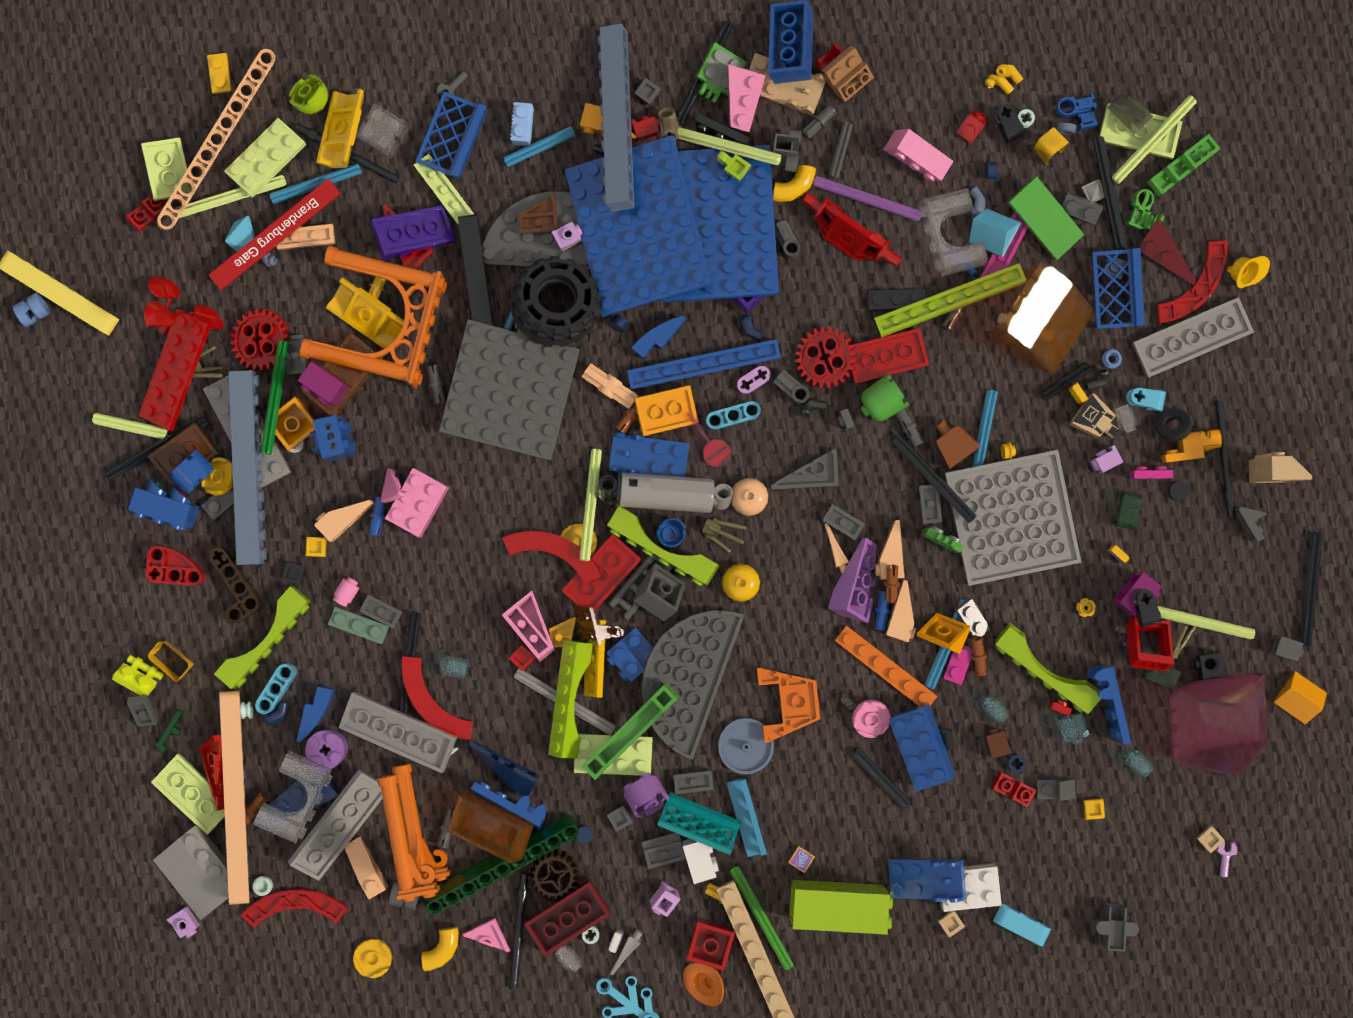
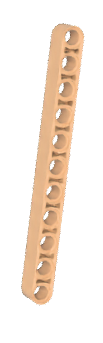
M261 50L249 67L157 218V225L160 229L169 230L176 224L274 64L275 55L271 50ZM261 55H268L270 57V63H263L261 61ZM251 71H258L261 75L260 79H253ZM241 87H248L251 94L249 96L243 95ZM231 103H238L241 106L240 112H234L231 109ZM228 119L231 122V127L224 128L221 125V120ZM212 135H218L221 138L219 145L212 143ZM208 151L211 154V160H203L201 152ZM193 167L201 170L200 177H194L191 174ZM187 183L191 186L189 194L182 192V184ZM179 200L181 209L174 210L171 207V201ZM168 216L171 219V225L163 226L161 224V217Z
M225 691L219 692L228 895L229 905L249 903L240 692Z

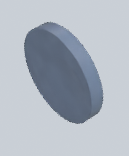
M740 718L732 721L723 729L718 741V750L723 763L729 769L740 774H753L762 770L770 762L774 751V742L764 743L762 726L765 725L752 718Z

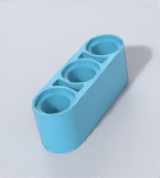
M750 401L714 411L707 416L706 424L710 429L718 430L754 420L760 414V406L758 403ZM748 406L756 407L757 413L754 416L747 414L746 408ZM736 411L739 417L737 420L731 421L728 418V413ZM712 416H717L720 419V424L712 426L709 419Z
M285 663L276 669L256 701L255 708L259 713L267 714L276 708L297 674V669L293 664ZM284 667L290 669L291 674L289 677L283 675L282 670ZM274 683L280 686L278 694L272 690ZM263 700L269 701L270 708L268 710L262 707Z
M1005 904L999 907L993 919L1000 926L1042 947L1051 931V928Z

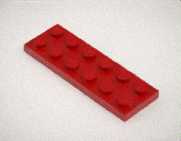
M180 309L176 310V322L170 327L138 415L168 431L174 430L212 324Z

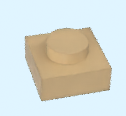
M1211 825L1196 837L1209 853H1212L1225 841Z
M950 911L938 919V922L949 938L965 927L955 911Z

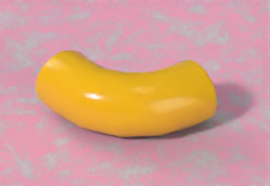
M799 165L797 166L795 177L787 183L775 182L773 201L789 202L803 196L812 185L816 168Z
M458 927L439 930L438 945L433 950L422 952V967L424 971H431L442 967L453 957L458 947Z

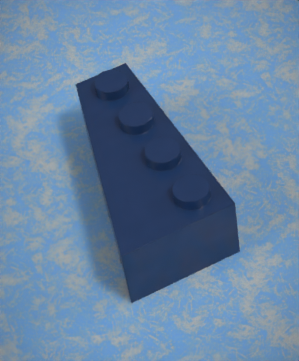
M312 767L256 816L255 819L268 833L339 796L341 791L322 769Z

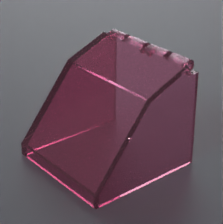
M1263 673L1195 681L1173 690L1172 695L1168 697L1169 710L1172 711L1169 713L1170 728H1172L1171 745L1175 746L1172 748V761L1178 762L1179 767L1240 776L1268 745L1265 680Z

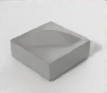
M1099 179L1081 187L1085 199L1097 202L1105 198Z

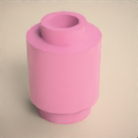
M350 577L347 579L343 578L334 593L333 600L346 607L348 603L352 602L360 588L357 586L358 582Z

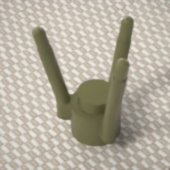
M212 346L202 351L200 357L215 350L216 347ZM198 362L193 377L221 378L222 374L201 372L222 370L223 366L202 368Z
M716 518L713 520L707 519L702 530L706 534L705 537L711 539L728 553L731 550L714 536L717 537L720 534L740 544L744 543L743 540L720 530V525L743 530L746 529V526L721 521Z
M1184 626L1177 641L1172 640L1174 658L1177 659L1178 655L1181 654L1183 647L1191 637L1196 626H1192L1183 639L1187 630V626Z

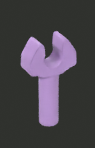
M1225 842L1216 848V851L1222 856L1221 877H1228L1230 857L1237 854V847L1234 842H1230V849L1228 851L1224 850Z

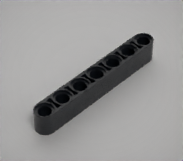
M478 215L458 216L472 321L494 326Z

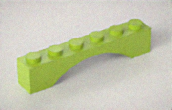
M622 507L616 509L607 524L611 528V533L618 537L621 534L627 537L626 542L635 547L637 544L644 547L643 552L650 556L656 554L660 557V562L667 566L670 563L676 566L675 571L683 576L688 573L693 576L692 581L700 586L703 583L708 585L719 567L718 564L701 554L685 556L669 553L661 549L645 534L638 517Z
M290 586L277 601L275 621L265 639L247 654L226 659L214 675L230 689L240 688L247 680L245 676L249 672L252 674L258 668V661L261 658L265 659L271 653V646L274 643L278 644L284 638V631L287 628L290 630L297 623L295 620L299 614L303 615L310 606L308 604L310 600L294 586Z
M1010 622L996 638L995 645H997L998 651L1004 655L1006 653L1009 654L1015 664L1026 667L1027 672L1034 678L1038 676L1043 680L1042 683L1047 688H1054L1063 700H1070L1074 703L1073 707L1082 713L1084 711L1089 714L1102 699L1097 695L1100 690L1087 680L1067 679L1052 673L1042 666L1031 653L1025 634Z
M563 640L548 751L550 756L578 758L580 737L575 725V697L579 682L591 663L593 644Z

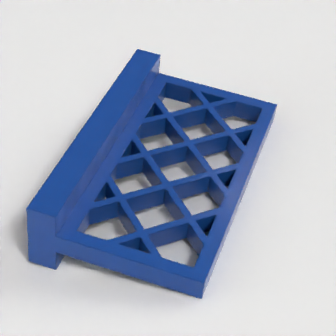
M443 92L417 156L416 163L449 175L459 181L487 113V107ZM446 98L453 100L456 107L446 111L444 107ZM466 106L474 108L472 115L463 117L461 108ZM458 110L462 119L451 123L448 114ZM446 115L449 124L439 128L437 119ZM464 122L465 132L457 135L453 126ZM451 127L455 136L444 141L441 131ZM439 133L442 142L432 146L429 140L431 135ZM457 140L458 150L450 153L446 144ZM444 145L448 154L437 158L434 149ZM432 150L435 157L434 160L430 162L421 160L425 152ZM449 157L452 162L450 169L442 168L439 161Z
M1140 248L1091 252L1096 329L1145 325ZM1119 254H1126L1127 262L1123 267L1114 261ZM1104 255L1109 262L1102 269L1097 264V256ZM1111 263L1120 269L1114 277L1105 271ZM1121 272L1128 276V281L1124 286L1115 280ZM1102 273L1110 279V282L1104 288L1098 283V278ZM1112 282L1121 288L1115 296L1106 290ZM1122 291L1129 295V301L1125 305L1116 299ZM1103 293H1106L1112 299L1106 307L1099 302V297ZM1114 301L1122 307L1116 316L1107 309ZM1124 310L1130 314V323H1123L1118 319V316ZM1107 312L1113 319L1109 324L1101 325L1100 316Z

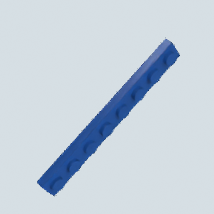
M775 339L627 370L630 387L633 390L781 359L778 341Z

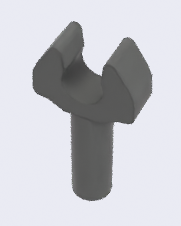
M463 71L449 85L441 83L437 88V95L439 96L443 91H448L454 95V90L468 75ZM446 98L445 103L453 100Z

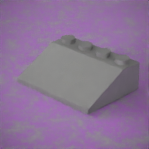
M197 825L187 831L153 860L200 920L229 898L227 859L211 838Z

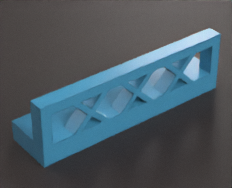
M745 777L727 782L736 818L741 821L739 828L747 857L761 854V856L766 855V849Z

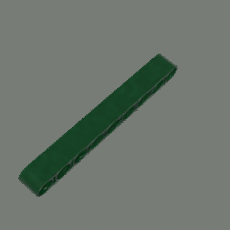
M564 815L437 884L440 890L435 893V896L423 898L426 912L431 915L438 914L537 860V857L540 858L544 854H548L575 839L579 834V830L572 815Z

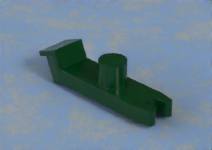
M181 709L177 710L161 739L155 745L160 751L159 754H163L169 749L165 743L170 735L173 734L178 737L182 729L176 726L184 713Z

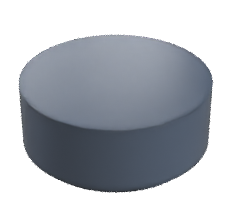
M1058 123L1057 131L1063 135H1073L1076 133V125Z

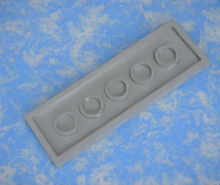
M1238 297L1135 341L1132 345L1146 377L1149 378L1254 333Z
M228 375L205 387L203 390L231 441ZM261 416V425L258 426L259 433H261L263 439L265 421ZM274 440L272 454H262L263 462L260 463V471L263 472L264 480L261 483V488L291 473Z
M356 692L351 693L339 728L440 773L445 771L457 736Z
M358 770L288 860L289 865L319 881L383 799L381 787H378L377 779Z

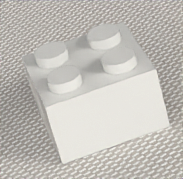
M692 839L682 841L693 883L696 884L716 878V872L719 870L716 858L711 857L710 854L713 852V848Z

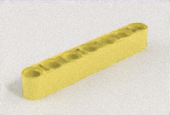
M7 250L0 260L1 270L106 335L110 336L119 319L10 251Z

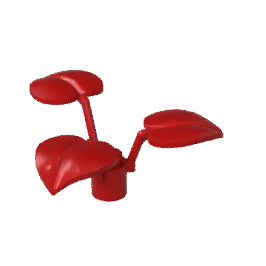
M154 276L149 280L148 288L156 297L166 298L167 304L165 308L160 302H148L144 309V321L146 327L157 326V330L161 334L168 335L170 327L176 322L175 314L169 310L171 298H179L180 290L171 280ZM198 305L195 306L194 312H189V314L212 324V329L224 328L219 314L211 307Z

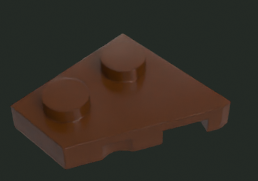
M555 193L518 214L520 235L546 233L558 229Z

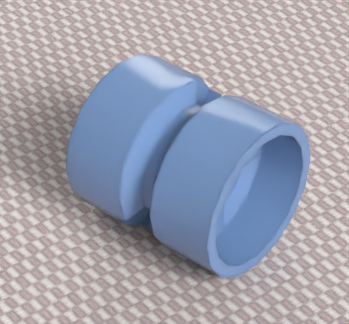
M37 292L27 297L26 302L20 301L13 306L14 313L25 327L34 324L37 318L42 319L51 313L45 300Z

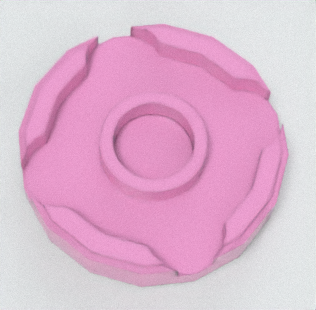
M871 699L862 702L856 707L853 712L852 722L860 735L874 738L879 734L885 733L890 725L888 719L891 716L883 703Z

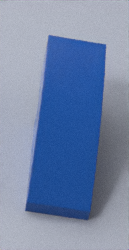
M680 316L658 325L641 337L631 349L642 359L647 356L655 345L662 350L686 321V318Z
M318 686L314 703L308 702L305 704L297 742L304 741L320 724L332 702L335 692L334 688Z

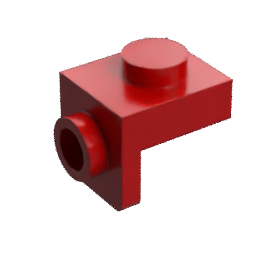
M838 44L833 45L826 54L815 62L816 67L824 74L822 69L844 50Z
M972 110L956 132L972 143L988 121L985 119L984 114Z

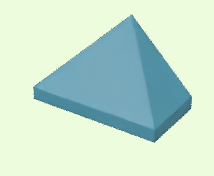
M249 216L234 222L225 240L236 252L255 238Z

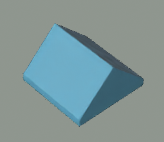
M986 209L973 219L969 243L1003 257L1021 223Z

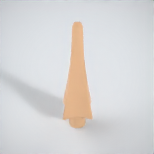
M825 523L835 567H839L843 574L849 561L837 543L830 526Z

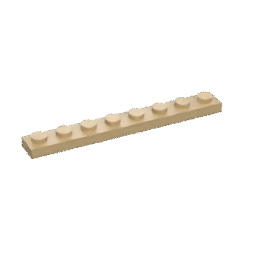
M734 880L716 887L773 1018H794Z

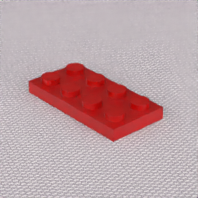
M920 328L854 344L856 347L852 349V352L858 353V355L853 356V359L858 362L851 365L855 368V371L851 370L854 384L882 378L888 373L894 375L929 366Z
M614 534L591 557L603 577L584 584L577 573L562 589V592L576 604L591 606L595 611L641 561V558Z

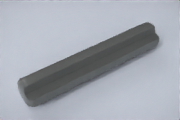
M844 122L841 128L829 171V176L833 178H838L853 127V124L849 122Z

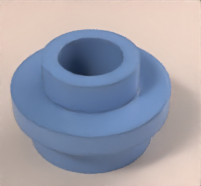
M1108 350L1102 356V362L1107 368L1114 369L1121 364L1122 357L1117 350ZM1109 356H1113L1115 358V361L1113 363L1109 362Z

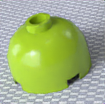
M308 75V79H300L293 86L289 94L291 97L289 101L301 113L314 114L325 107L328 100V91L320 78L316 75Z

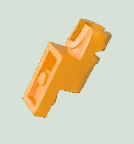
M1209 430L1206 433L1204 431L1189 433L1186 438L1178 441L1180 453H1178V449L1166 451L1167 455L1161 456L1162 463L1205 458L1204 452L1221 447L1220 430Z

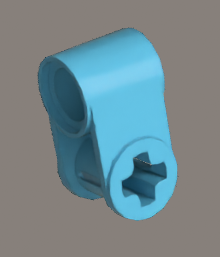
M1136 388L1127 393L1126 400L1132 406L1153 411H1163L1166 392ZM1134 394L1140 396V400H1137V398L1134 397Z

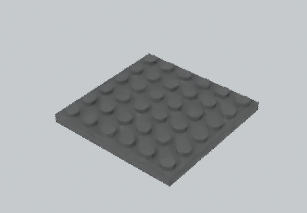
M468 319L439 432L551 460L580 349L570 346L560 347L559 345H553L552 347L544 346L541 342L530 340L528 335Z

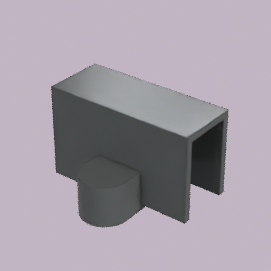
M790 130L789 135L775 134L772 152L781 155L779 165H785V171H797L798 150L802 131Z
M1104 903V919H1098L1094 923V929L1103 935L1102 946L1108 951L1125 952L1126 936H1136L1139 932V927L1136 923L1126 920L1127 908L1122 904Z

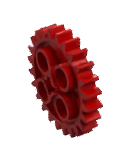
M256 309L255 313L248 311L249 317L243 314V321L237 320L239 326H233L236 334H230V336L235 338L230 344L235 345V347L231 351L237 353L235 359H241L240 364H246L248 369L253 368V370L258 371L260 368L261 371H266L267 367L272 370L275 363L278 341L287 342L288 339L292 338L286 335L290 328L284 327L287 322L280 321L282 316L276 315V312H269L266 309L262 311ZM271 325V331L267 334V328ZM253 328V333L249 336V330ZM272 344L273 348L272 351L269 353L268 347ZM254 346L255 351L251 355L250 350Z
M821 326V332L814 328V335L807 332L809 338H801L804 344L797 345L801 349V352H795V354L800 356L795 362L801 363L797 370H803L800 375L801 377L808 376L806 382L809 383L813 380L812 386L820 383V388H824L825 384H827V387L831 389L832 383H834L838 387L839 380L843 383L846 382L844 376L851 377L849 370L855 371V368L851 365L858 362L853 359V356L858 355V353L852 352L856 345H849L852 339H845L847 335L845 332L839 335L840 329L838 328L835 332H833V327L829 326L828 331H826L824 326ZM830 340H835L836 347L833 350H829L827 347ZM819 342L823 343L825 353L830 355L828 361L833 369L832 374L830 373L828 362L822 360V358H824L825 355L822 348L819 345ZM813 347L818 349L816 357L810 356V350ZM837 358H842L843 365L840 368H836L834 365V361ZM819 365H824L825 372L822 375L817 374V367Z

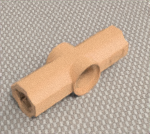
M590 364L582 375V378L596 386L601 393L610 399L613 398L628 409L634 404V398L638 397L636 393L623 386V383L610 374L607 375L593 364Z

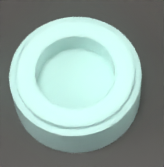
M267 876L256 878L252 885L253 891L259 896L267 895L273 888L272 880Z

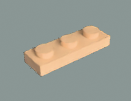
M334 225L300 227L280 243L277 249L285 250L335 244Z

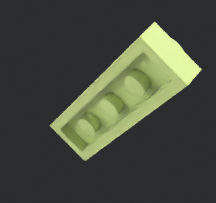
M428 154L421 160L430 162L433 158ZM418 163L414 164L415 168L457 224L458 216L474 214L444 173Z

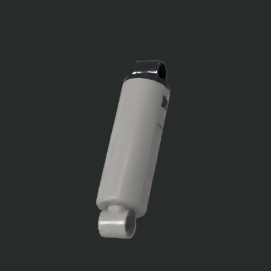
M618 472L617 481L609 475L601 477L597 488L599 499L607 502L615 498L616 507L711 513L713 506L720 510L728 508L733 495L732 488L727 484H719L714 488L713 479Z

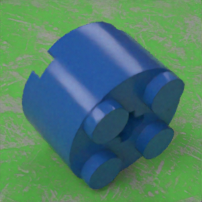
M195 449L167 476L183 492L189 494L200 483L198 479L203 481L214 468Z

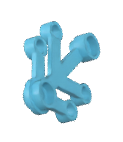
M629 975L626 978L630 1000L612 986L609 978L602 977L597 981L596 988L600 994H609L624 1005L613 1008L605 1006L602 1011L604 1018L632 1013L639 1018H659L658 1014L652 1009L651 988L644 987L641 990L645 1011L638 1006L637 978L634 975ZM630 978L635 980V983L632 985L628 983ZM607 982L608 987L602 988L601 983ZM643 991H650V995L644 996ZM610 1009L612 1013L606 1015L604 1011Z

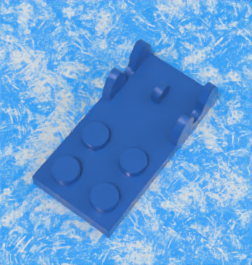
M614 433L608 471L685 477L689 443Z
M1101 665L1090 669L1086 677L1098 680V686L1095 687L1100 691L1097 695L1106 700L1107 709H1105L1107 720L1111 722L1112 727L1109 728L1111 738L1123 745L1131 743L1114 667Z
M481 781L479 784L474 782L471 787L473 794L538 830L541 828L546 817V809L543 804L536 807V809L530 807L529 796H524L515 805L507 800L508 798L505 794L499 791L496 793L490 791V786Z
M888 859L890 894L892 898L932 899L933 902L950 900L951 903L966 899L964 860Z

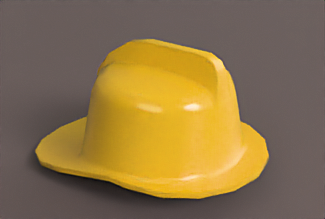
M1265 256L1255 258L1241 257L1236 260L1234 265L1228 267L1227 271L1231 274V278L1236 281L1237 287L1244 288L1258 283L1266 276L1270 267V261Z

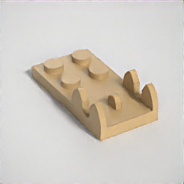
M755 53L749 70L766 75L760 97L813 116L827 78L822 74H812L811 80L774 84L768 74L769 58Z

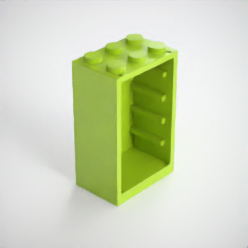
M807 880L791 881L789 918L793 929L888 935V929H891L892 926L889 909L893 907V898L884 885Z

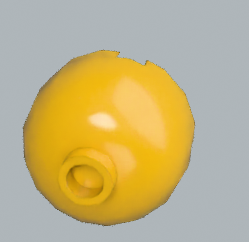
M746 564L731 566L726 570L722 579L723 591L729 598L739 602L748 601L753 598L760 586L758 573L754 568Z

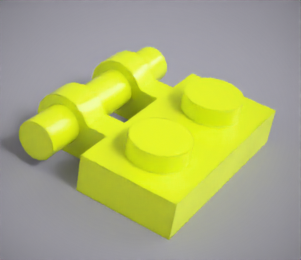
M130 655L127 662L132 664V666L130 667L123 663L114 673L112 680L140 696H148L157 684V681L153 680V678L161 680L164 674L158 671L157 667H151L144 663L143 659ZM138 669H141L142 671L146 672L147 674L144 675L143 673H141V672H139V671H137V670H138Z

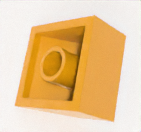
M294 397L281 407L278 412L275 435L288 451L307 438L310 432L315 431L313 423L315 419L299 398Z

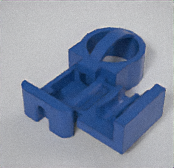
M1090 93L1088 97L1075 99L1074 96L1064 97L1056 105V113L1059 117L1067 119L1077 115L1080 118L1079 131L1093 129L1098 125L1094 113L1097 104L1096 102L1093 103L1095 99L1093 93ZM1068 103L1071 107L1060 109V104Z

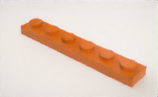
M845 626L834 640L918 706L929 703L931 706L938 697L848 626Z

